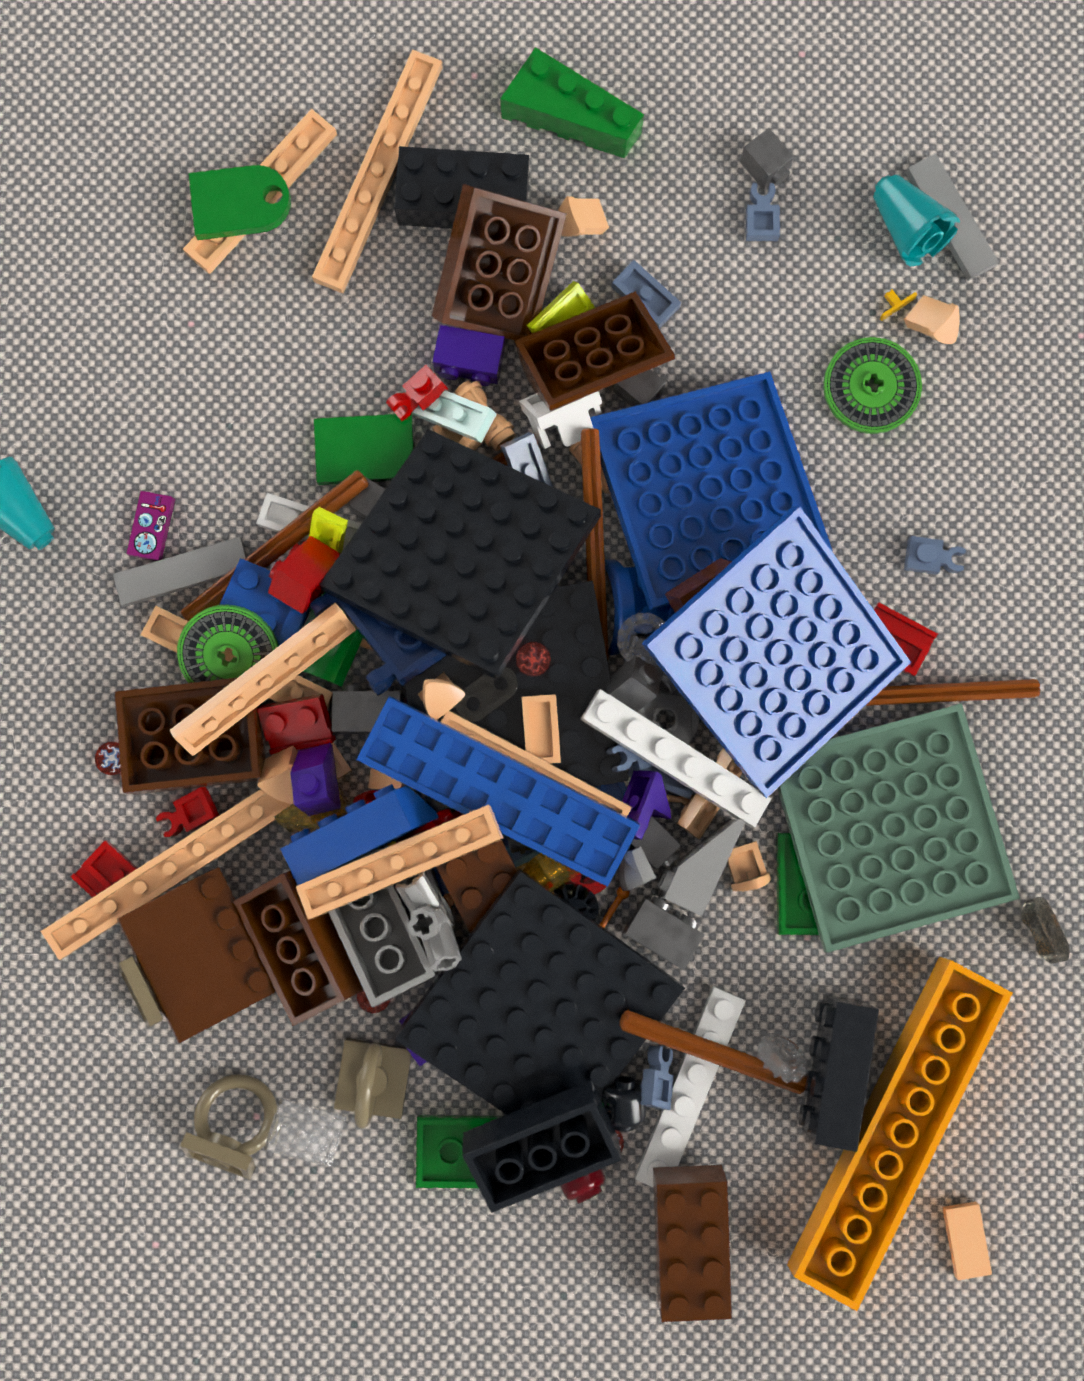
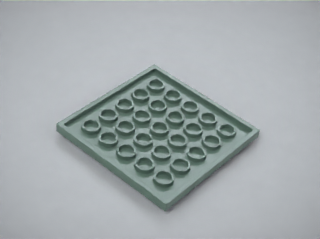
M962 703L829 739L777 788L823 951L826 953L1020 899Z

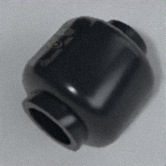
M629 1076L617 1077L611 1087L604 1089L602 1104L614 1129L621 1132L635 1130L638 1125L644 1122L646 1117V1106L640 1105L642 1089L636 1083V1080Z

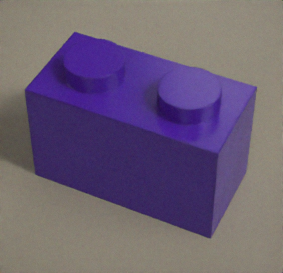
M440 325L432 361L434 372L439 373L440 377L447 380H457L460 377L471 379V382L479 381L482 386H489L490 383L498 384L505 351L504 336Z

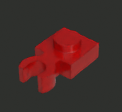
M199 787L173 802L176 809L175 812H162L156 817V820L161 822L169 819L172 823L171 829L164 832L163 836L174 837L181 833L183 826L186 832H193L220 815L207 787Z

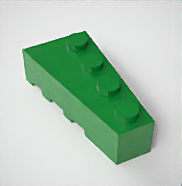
M536 47L500 98L502 119L511 122L515 119L527 123V127L536 130L542 128L557 133V137L566 140L570 138L585 142L587 147L624 159L642 133L643 113Z

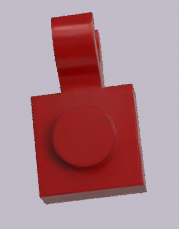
M426 364L402 385L406 392L393 394L387 399L386 404L401 421H404L418 406L424 411L448 388Z

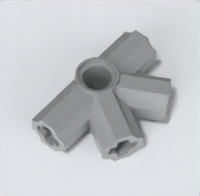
M429 869L396 883V889L410 911L411 919L407 923V927L411 936H417L422 939L430 968L433 971H447L456 967L462 958L452 929L455 921L447 901L442 897L434 870Z

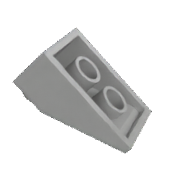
M740 818L730 819L674 863L670 870L664 869L656 886L661 889L658 896L697 915L703 916L746 821Z

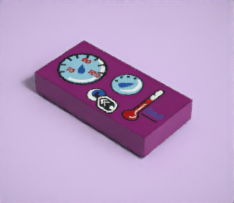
M140 491L126 553L128 556L152 561L162 560L175 498Z

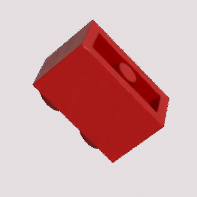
M309 536L301 545L295 544L283 562L278 560L274 564L269 574V578L272 581L268 593L303 614L310 607L309 604L324 593L319 584L341 553L316 538Z

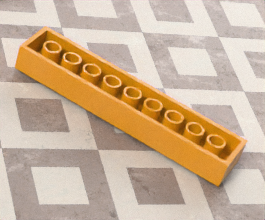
M939 956L864 1107L857 1152L843 1150L787 1263L795 1278L858 1311L1013 994L1011 991L950 959Z

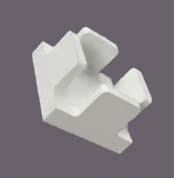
M599 391L551 411L537 394L519 401L523 413L529 419L537 442L544 449L551 446L545 431L546 428L548 430L557 428L562 443L568 447L581 441V431L583 429L593 428L590 417L602 414L600 408L602 400Z

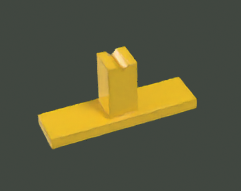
M891 289L884 297L892 308L884 312L880 320H885L915 300L918 293L914 292L901 301L893 289Z

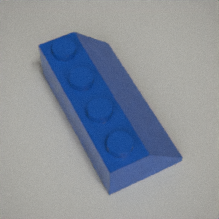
M393 784L373 793L376 798L374 801L366 804L365 800L362 799L346 807L347 814L338 818L337 814H333L317 822L318 830L311 833L309 828H306L290 836L292 843L281 848V852L297 885H300L438 819L437 812L409 786L395 790Z

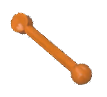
M621 887L617 889V897L601 920L600 926L606 927L621 901L629 897L630 891H622Z

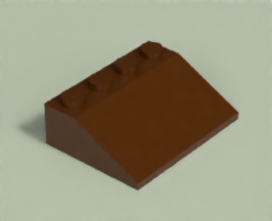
M463 184L432 317L443 324L504 336L506 339L515 341L533 334L527 327V324L542 310L567 213Z
M636 291L515 341L522 369L533 390L550 411L675 359L674 352Z
M237 678L115 691L123 793L138 795L258 781L261 778L265 761V750L257 707L194 756L177 742L169 731Z
M219 867L178 886L117 919L178 1044L276 992L233 903L235 898Z

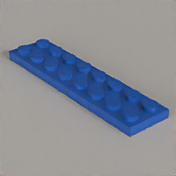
M391 696L385 702L356 759L464 815L486 805H491L502 834L607 887L640 827L639 822Z

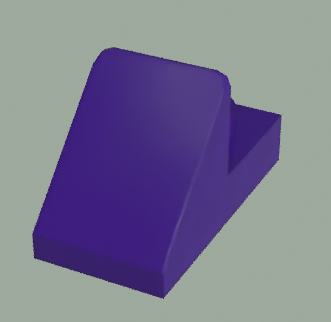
M633 771L622 802L632 807L627 817L640 823V827L633 839L642 840L651 816L671 819V811L662 775L656 771Z

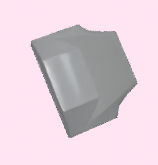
M641 846L627 850L618 867V877L622 891H629L656 878Z

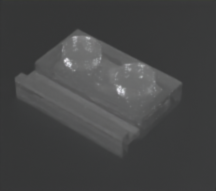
M280 1098L264 1149L269 1152L332 1167L342 1135L341 1129L347 1117L343 1114Z

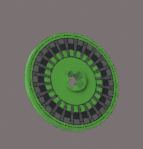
M868 337L848 343L834 355L826 369L823 387L827 405L841 423L858 432L878 434L899 427L913 414L920 401L922 379L915 360L903 347L887 339ZM870 379H874V384L880 385L875 392H871V387L865 386Z
M216 605L197 613L183 628L177 645V659L180 670L188 683L238 678L276 649L279 644L271 627L256 613L236 605ZM226 648L233 649L232 655L236 656L230 662L226 661L225 654L221 653Z

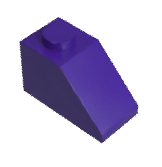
M327 743L299 750L290 772L294 805L308 816L340 809L341 804L333 745Z

